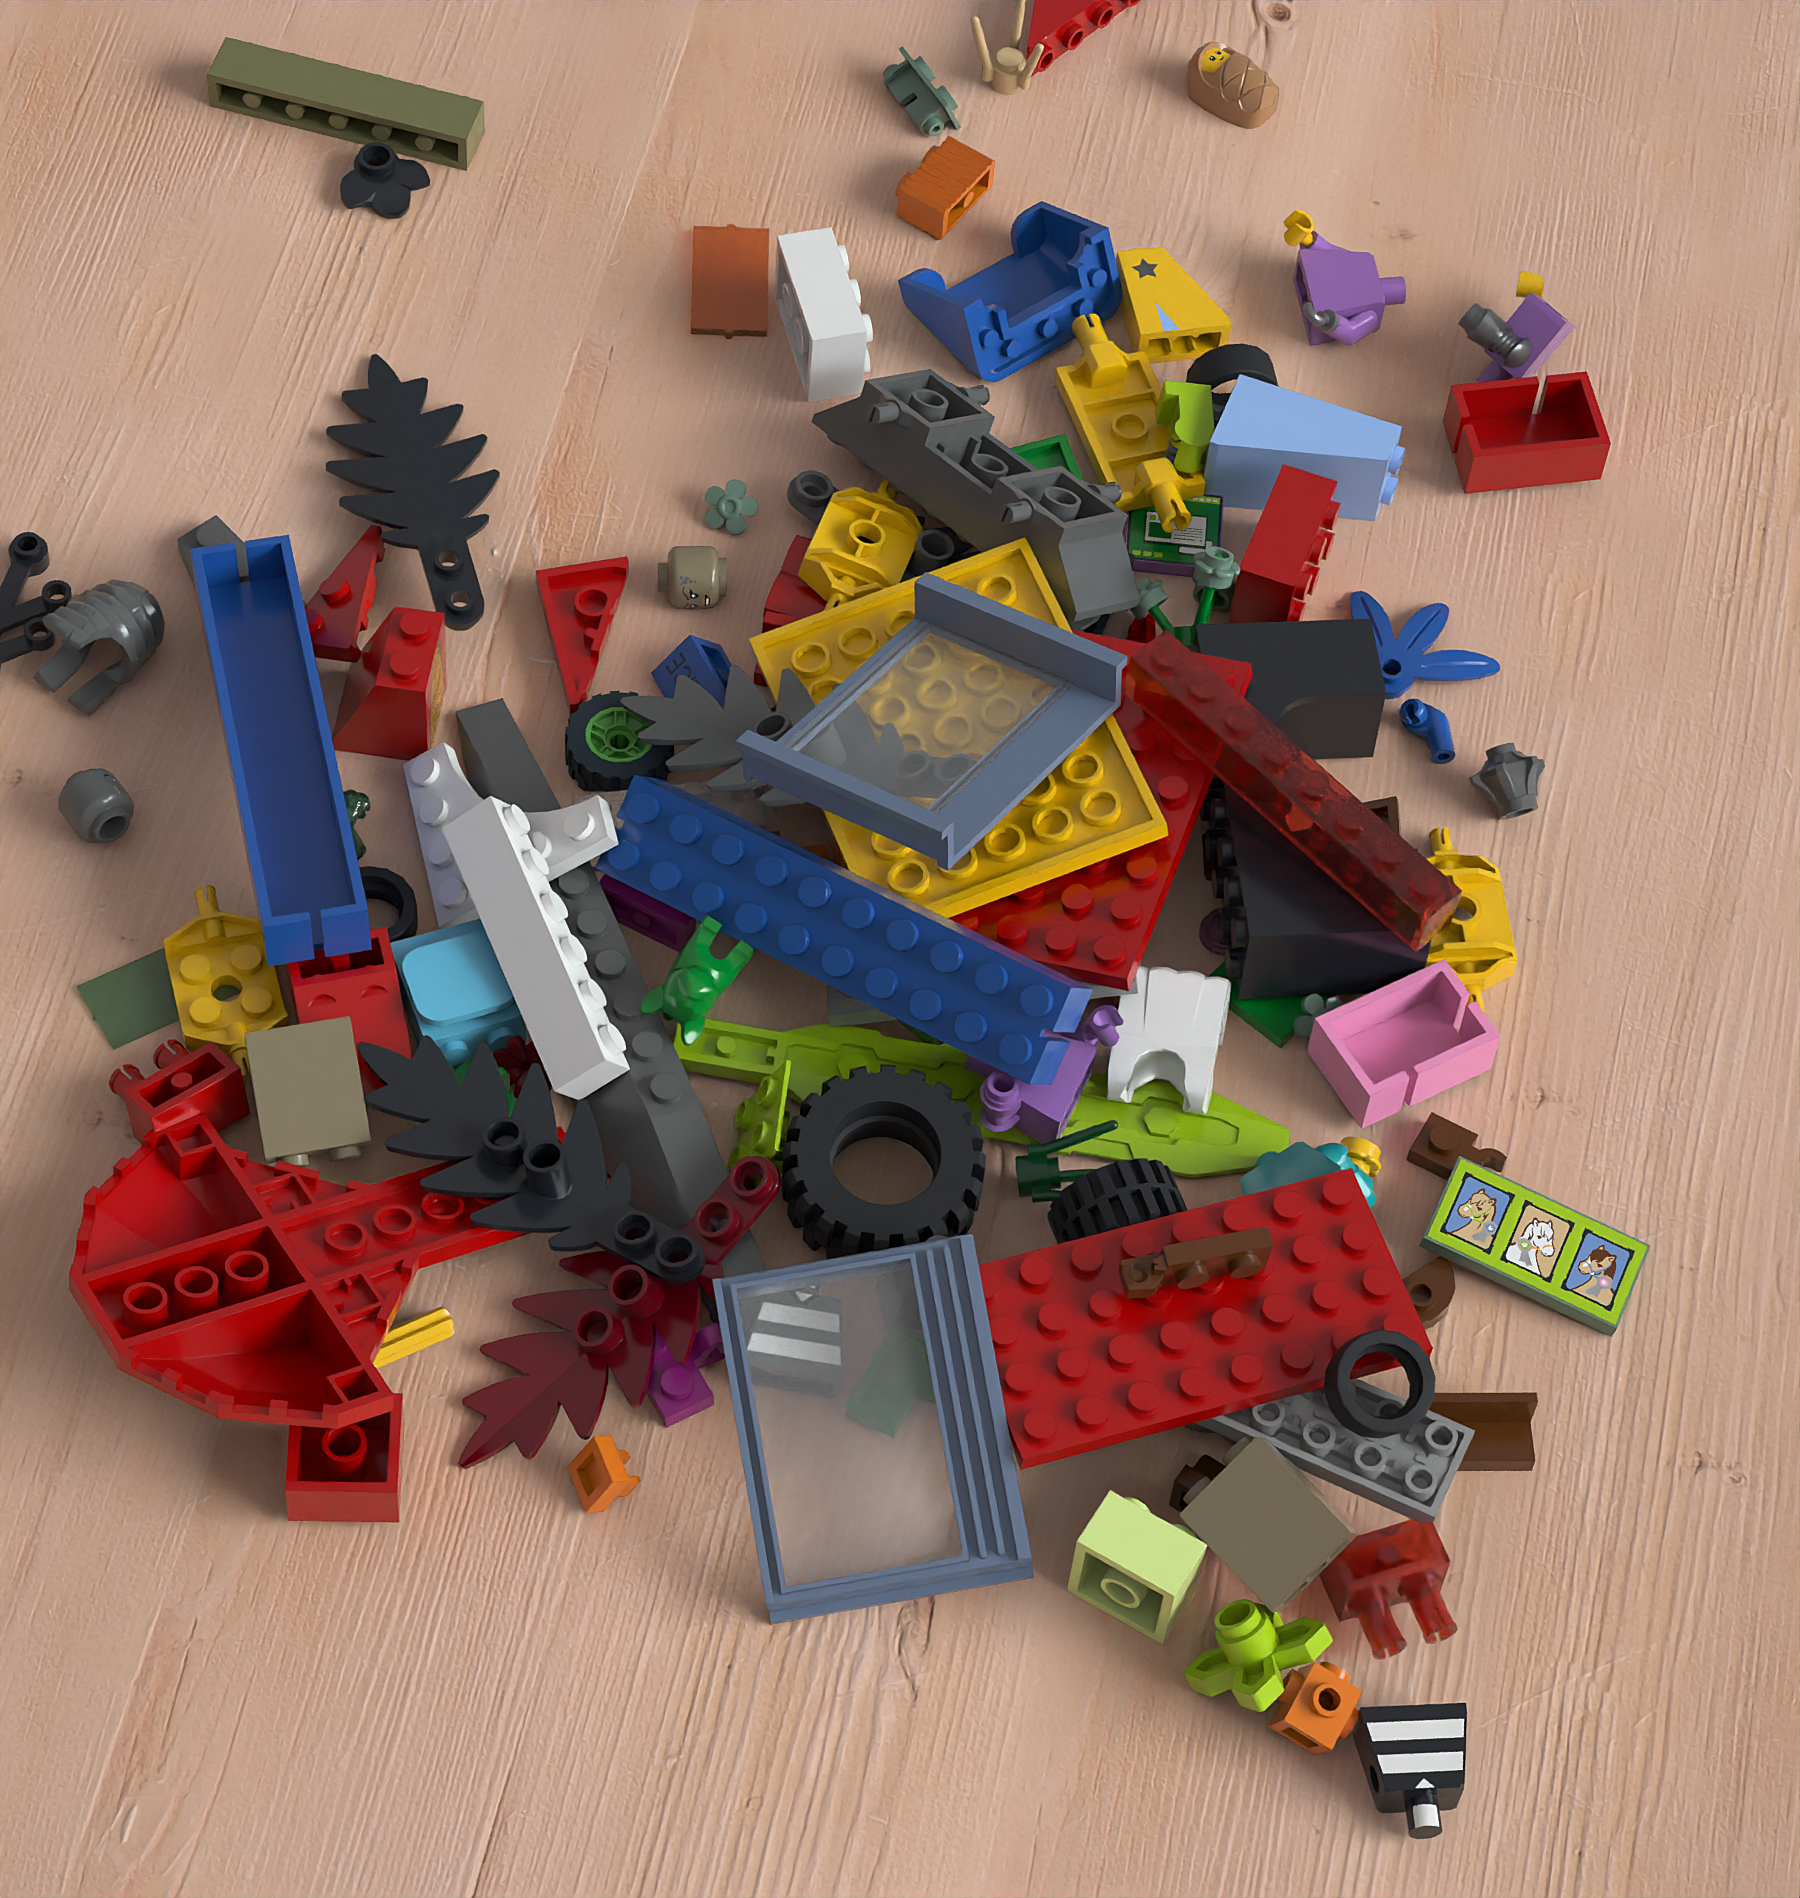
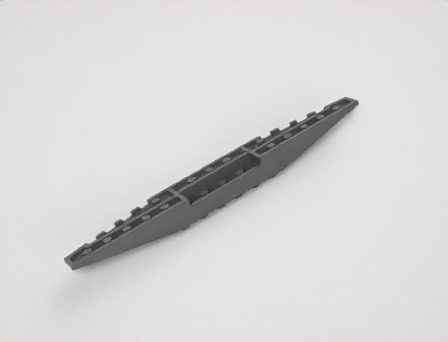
M503 698L456 711L457 726L468 781L479 797L485 800L492 796L509 805L514 804L518 806L522 812H548L562 809ZM587 861L549 881V885L566 906L568 917L565 918L571 935L579 940L586 952L587 961L584 962L590 978L599 985L605 995L607 1003L603 1008L609 1022L619 1030L625 1041L626 1050L623 1051L630 1070L583 1099H587L597 1123L603 1146L607 1177H613L617 1166L622 1162L626 1163L629 1168L632 1184L631 1207L650 1214L654 1219L673 1229L683 1230L695 1215L698 1207L709 1199L726 1179L728 1173L700 1102L659 1012L651 1015H642L639 1010L649 990L590 861ZM570 1097L574 1108H576L579 1100ZM728 1219L721 1220L717 1224L716 1232L726 1225ZM750 1228L721 1261L724 1278L766 1270ZM701 1285V1301L710 1312L709 1318L712 1322L718 1323L720 1326L716 1301L708 1295ZM763 1295L738 1299L745 1343H747Z

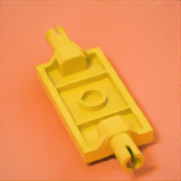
M1089 314L1092 327H1090L1085 315H1081L1073 321L1071 327L1083 350L1082 356L1073 365L1057 367L1055 383L1101 485L1109 482H1116L1115 485H1120L1122 497L1118 502H1113L1112 504L1123 512L1154 506L1165 532H1174L1170 522L1171 519H1173L1178 531L1184 530L1190 525L1192 518L1183 500L1204 496L1206 482L1201 471L1196 473L1178 471L1174 468L1172 462L1166 458V451L1170 441L1169 425L1156 424L1155 409L1162 388L1144 351L1126 354L1113 341H1109L1097 314Z

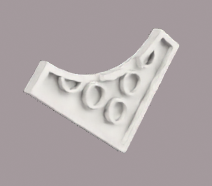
M442 742L403 764L437 921L441 929L480 919L441 827L484 800L477 795L465 778L459 766L455 750ZM599 795L563 809L548 812H523L530 824V831L527 834L532 846L540 852L548 865L549 873L546 875L548 882L619 844L609 803Z

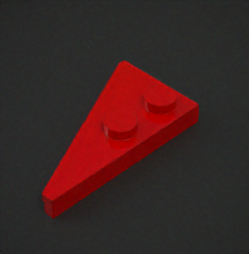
M369 526L331 575L321 583L319 590L304 607L315 658L357 663L360 659L361 650L356 642L359 632L367 630L369 622L367 613L372 608L378 584L373 574L375 563L383 562L385 554L384 542L381 541L383 531L380 526Z
M627 556L536 570V585L570 715L578 710V705L583 701H587L629 574Z

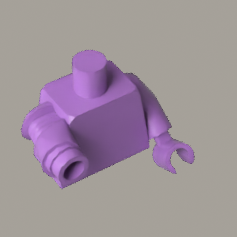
M1103 1005L1096 1008L1091 1013L1089 1020L1079 1021L1075 1033L1054 1032L1046 1029L1043 1037L1063 1038L1070 1042L1052 1085H1029L968 1055L964 1069L987 1078L980 1088L983 1105L980 1114L982 1124L994 1132H1005L1014 1126L1042 1144L1060 1138L1092 1074L1098 1048L1094 1044L1099 1039L1104 1046L1112 1047L1119 1040L1120 1036L1114 1026H1121L1124 1021L1116 1008L1112 1005Z

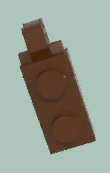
M1264 1226L1162 1246L1160 1253L1121 1260L1118 1272L1126 1299L1151 1298L1163 1286L1178 1285L1181 1289H1190L1203 1285L1211 1277L1230 1274L1232 1278L1240 1279L1252 1276L1266 1267L1274 1245L1269 1229H1266Z

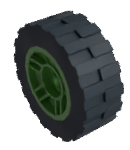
M610 691L609 694L604 695L600 693L592 696V699L587 702L583 701L578 705V710L570 715L568 727L565 730V762L568 765L570 777L578 782V787L584 792L587 790L593 794V797L599 795L601 798L610 799L611 802L624 800L634 775L667 781L668 773L672 772L668 770L665 762L674 756V745H653L640 742L638 734L652 724L636 717L623 708L620 702L623 697L639 696L638 693L630 691L629 693Z

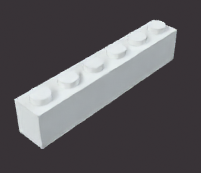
M489 796L441 828L554 1091L580 1100L630 1070L623 1051L626 1050V1044L619 1030L609 1022L603 1007L606 1006V998L599 985L588 974L584 962L587 961V955L582 944L570 933L565 918L568 917L566 906L549 885L546 875L549 873L548 865L540 852L533 848L527 832L530 831L528 819L518 806L514 804L509 805Z

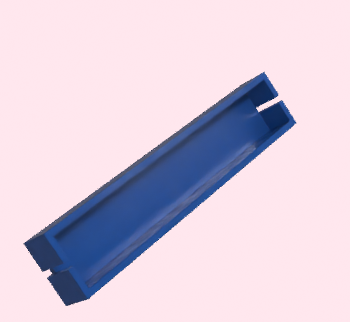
M289 535L245 541L249 582L240 583L235 542L190 549L195 590L267 965L274 966L315 959V950L324 949L325 957L372 950L368 907Z
M639 775L633 776L617 814V818L625 821L622 828L615 827L619 844L600 855L595 869L699 921H702L708 915L722 924L719 931L739 941L742 939L751 947L1029 1085H1052L1070 1042L1063 1038L1043 1037L1046 1029L1054 1032L1075 1033L1093 992L1092 988L662 779Z

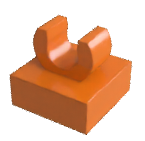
M611 1435L593 1436L567 1466L586 1513L604 1512L617 1496H628L641 1482L639 1476H628L624 1465L631 1456L625 1450H617Z

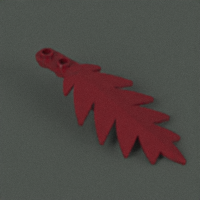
M749 1156L740 1159L734 1164L729 1175L709 1199L698 1207L695 1215L683 1230H676L691 1236L702 1246L705 1254L706 1263L704 1270L696 1279L688 1283L673 1285L662 1282L637 1265L629 1264L607 1251H597L563 1258L559 1261V1265L564 1270L608 1288V1290H562L514 1299L512 1305L515 1309L567 1332L523 1334L481 1345L480 1352L484 1356L527 1375L492 1384L463 1398L462 1404L465 1407L487 1418L470 1438L458 1464L462 1468L468 1469L494 1456L513 1442H515L524 1458L528 1460L534 1458L549 1435L561 1405L577 1435L583 1440L589 1439L599 1419L605 1400L609 1368L628 1403L633 1408L640 1407L649 1385L653 1367L656 1328L674 1361L678 1365L686 1364L695 1340L699 1322L701 1285L708 1295L716 1301L712 1279L724 1278L721 1261L778 1194L781 1186V1175L778 1168L769 1159L760 1156ZM763 1178L760 1185L750 1191L751 1184L756 1179ZM728 1219L726 1225L716 1232L717 1224L721 1220Z

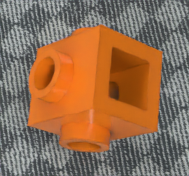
M1322 1661L1320 1665L1314 1662L1299 1668L1298 1671L1291 1669L1283 1679L1284 1692L1277 1698L1281 1703L1268 1727L1314 1756L1333 1749L1338 1737L1342 1740L1345 1739L1355 1726L1359 1718V1710L1355 1708V1705L1363 1691L1349 1683L1351 1677L1348 1673L1328 1662Z

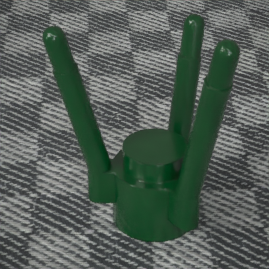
M1110 1120L1047 1143L1027 1145L1028 1155L1016 1156L1015 1158L1019 1197H1032L1033 1203L1053 1201L1060 1196L1059 1193L1061 1191L1052 1189H1061V1182H1074L1081 1176L1095 1170L1060 1171L1058 1157L1048 1158V1155L1116 1130L1118 1122Z

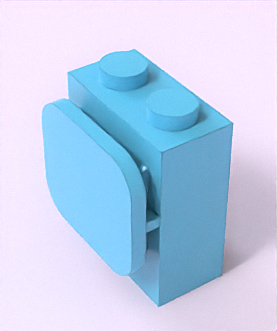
M481 919L390 943L403 1007L417 1045H419L423 1036H430L443 1053L449 1065L454 1067L472 1058L480 1042H486L491 1052L501 1048L507 1049V1038L516 1035L521 1036L526 1042V1024Z

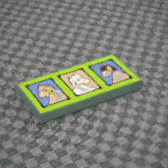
M1461 1156L1458 1157L1419 1244L1424 1249L1611 1337L1618 1328L1651 1246Z

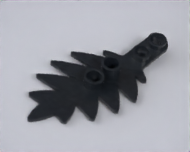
M373 354L368 368V388L342 392V401L356 414L370 423L334 425L326 429V435L339 444L373 458L328 461L326 463V471L360 487L380 492V494L343 496L339 499V506L371 522L398 529L383 532L381 534V541L401 548L418 550L435 611L445 614V626L455 631L468 630L482 618L485 603L467 540L482 531L489 523V515L487 514L469 516L477 510L492 492L500 478V472L493 469L460 480L457 479L480 456L487 444L488 437L480 434L441 446L458 425L464 406L462 404H454L420 414L427 397L428 379L421 377L401 383L393 369L379 355ZM449 562L454 563L455 565L444 566L442 565V563ZM462 602L466 603L467 605L463 607L455 606L453 603Z
M428 1035L421 1038L412 1060L377 1045L360 1042L357 1045L358 1052L365 1064L385 1085L364 1096L366 1105L392 1116L422 1123L385 1140L386 1149L390 1152L417 1158L462 1161L421 1179L422 1190L461 1197H508L470 1215L472 1225L500 1231L522 1233L560 1232L548 1240L549 1247L553 1251H583L598 1246L629 1264L641 1267L648 1274L662 1282L673 1285L688 1283L696 1279L704 1270L706 1263L705 1254L698 1242L691 1236L680 1233L659 1222L650 1214L631 1207L632 1184L629 1168L626 1163L622 1162L617 1166L607 1187V1170L603 1146L597 1123L587 1099H580L578 1101L562 1144L558 1142L556 1119L549 1088L541 1066L538 1063L531 1064L511 1117H509V1106L504 1083L497 1062L486 1042L478 1044L460 1090L448 1061L433 1039Z

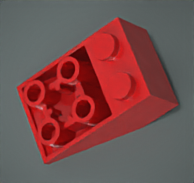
M387 927L370 930L372 950L325 957L324 949L315 950V959L285 964L287 982L297 1025L350 1016L364 1096L385 1085L372 1073L360 1056L357 1045L360 1042L377 1045L401 1054L410 1060L413 1059Z

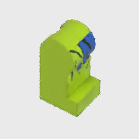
M1165 380L1155 409L1156 424L1169 425L1170 441L1166 451V458L1172 462L1174 468L1178 471L1196 473L1205 467L1209 443L1215 431L1211 385Z

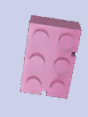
M1445 959L1320 1015L1314 1020L1307 1052L1361 1129L1401 1111L1403 1100L1410 1107L1491 1069L1501 1036L1476 1001L1467 1005L1470 993Z

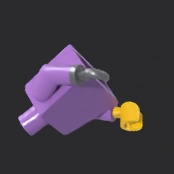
M1295 210L1284 220L1285 227L1289 228L1284 233L1285 242L1290 246H1297L1298 244L1300 246L1293 282L1310 346L1334 341L1352 346L1370 333H1375L1380 329L1385 305L1405 303L1406 285L1402 276L1379 278L1373 255L1368 252L1349 251L1330 244L1316 231H1313L1315 227L1314 221L1303 210Z

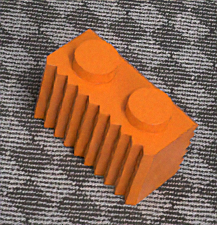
M948 136L941 146L937 147L934 145L926 152L920 168L917 167L915 173L907 172L899 181L895 193L898 197V217L905 219L907 223H912L915 228L920 227L922 232L927 231L930 236L934 235L937 240H941L993 186L995 160Z

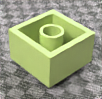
M1110 1490L1076 1542L1067 1591L1163 1645L1196 1592L1207 1544L1200 1541L1198 1536L1189 1528L1180 1524L1171 1525L1155 1516L1139 1500L1132 1497L1123 1498Z

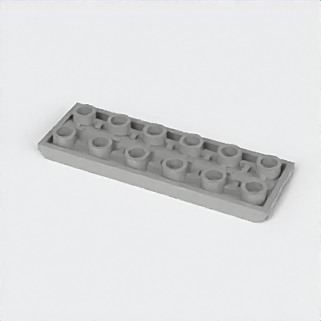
M1359 1379L1349 1380L1355 1401L1364 1411L1371 1415L1385 1417L1395 1414L1407 1401ZM1324 1388L1195 1422L1237 1442L1244 1437L1250 1442L1256 1436L1266 1438L1298 1469L1418 1522H1434L1475 1433V1430L1428 1410L1425 1417L1406 1431L1381 1439L1361 1437L1343 1427L1332 1414L1327 1403Z

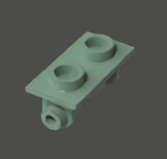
M903 46L899 48L905 60L899 65L892 64L884 70V85L887 89L891 91L902 107L917 97L915 101L905 107V110L922 133L936 136L943 130L944 124L949 120L957 130L961 128L952 112L958 108V105L943 85L938 89L932 85L931 81L935 79V76L921 56L913 60Z

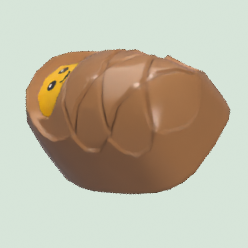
M1220 42L1206 43L1196 50L1188 63L1187 87L1189 98L1214 116L1241 128L1254 129L1265 123L1276 111L1279 100V87L1269 77L1268 73L1262 71L1250 58Z

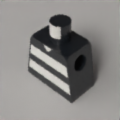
M1466 1703L1360 1707L1359 1718L1353 1728V1738L1375 1807L1381 1813L1405 1812L1408 1834L1411 1838L1429 1839L1440 1835L1443 1831L1440 1811L1457 1808L1465 1784Z

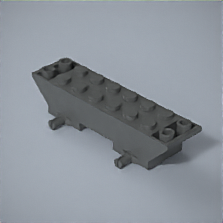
M931 369L865 380L860 397L814 414L812 423L824 431L830 441L845 447L859 458V462L863 466L875 470L891 482L893 489L908 495L920 504L927 515L941 520L956 532V536L963 542L974 545L981 552H986L1026 537L1066 619L1073 622L1138 606L1140 596L1122 534L1128 515L1112 504L1113 502H1118L1122 497L1120 485H1115L1116 482L1102 485L1089 484L1077 478L1062 466L1038 470L989 434L995 416L980 406L986 405L990 400V392L987 387L984 388V385L970 388L958 387L946 381Z

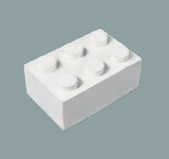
M832 227L777 236L774 301L808 402L860 394L863 389L864 373L870 372V358L866 343L873 340L871 320L868 314H861L859 308L861 305L859 285L856 279H849L847 274L849 271L847 251L844 245H837Z

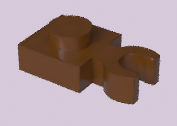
M1431 1112L1409 1150L1407 1161L1448 1180L1459 1156L1482 1167L1492 1168L1500 1173L1504 1169L1507 1157L1496 1149L1484 1148L1479 1150L1475 1148L1478 1134Z

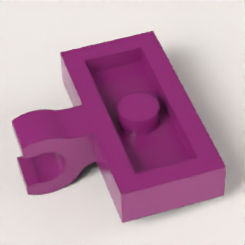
M718 1323L708 1325L696 1333L688 1361L684 1365H678L674 1361L656 1328L654 1361L646 1394L666 1428L714 1405V1395L699 1368L714 1364L725 1358L721 1329Z

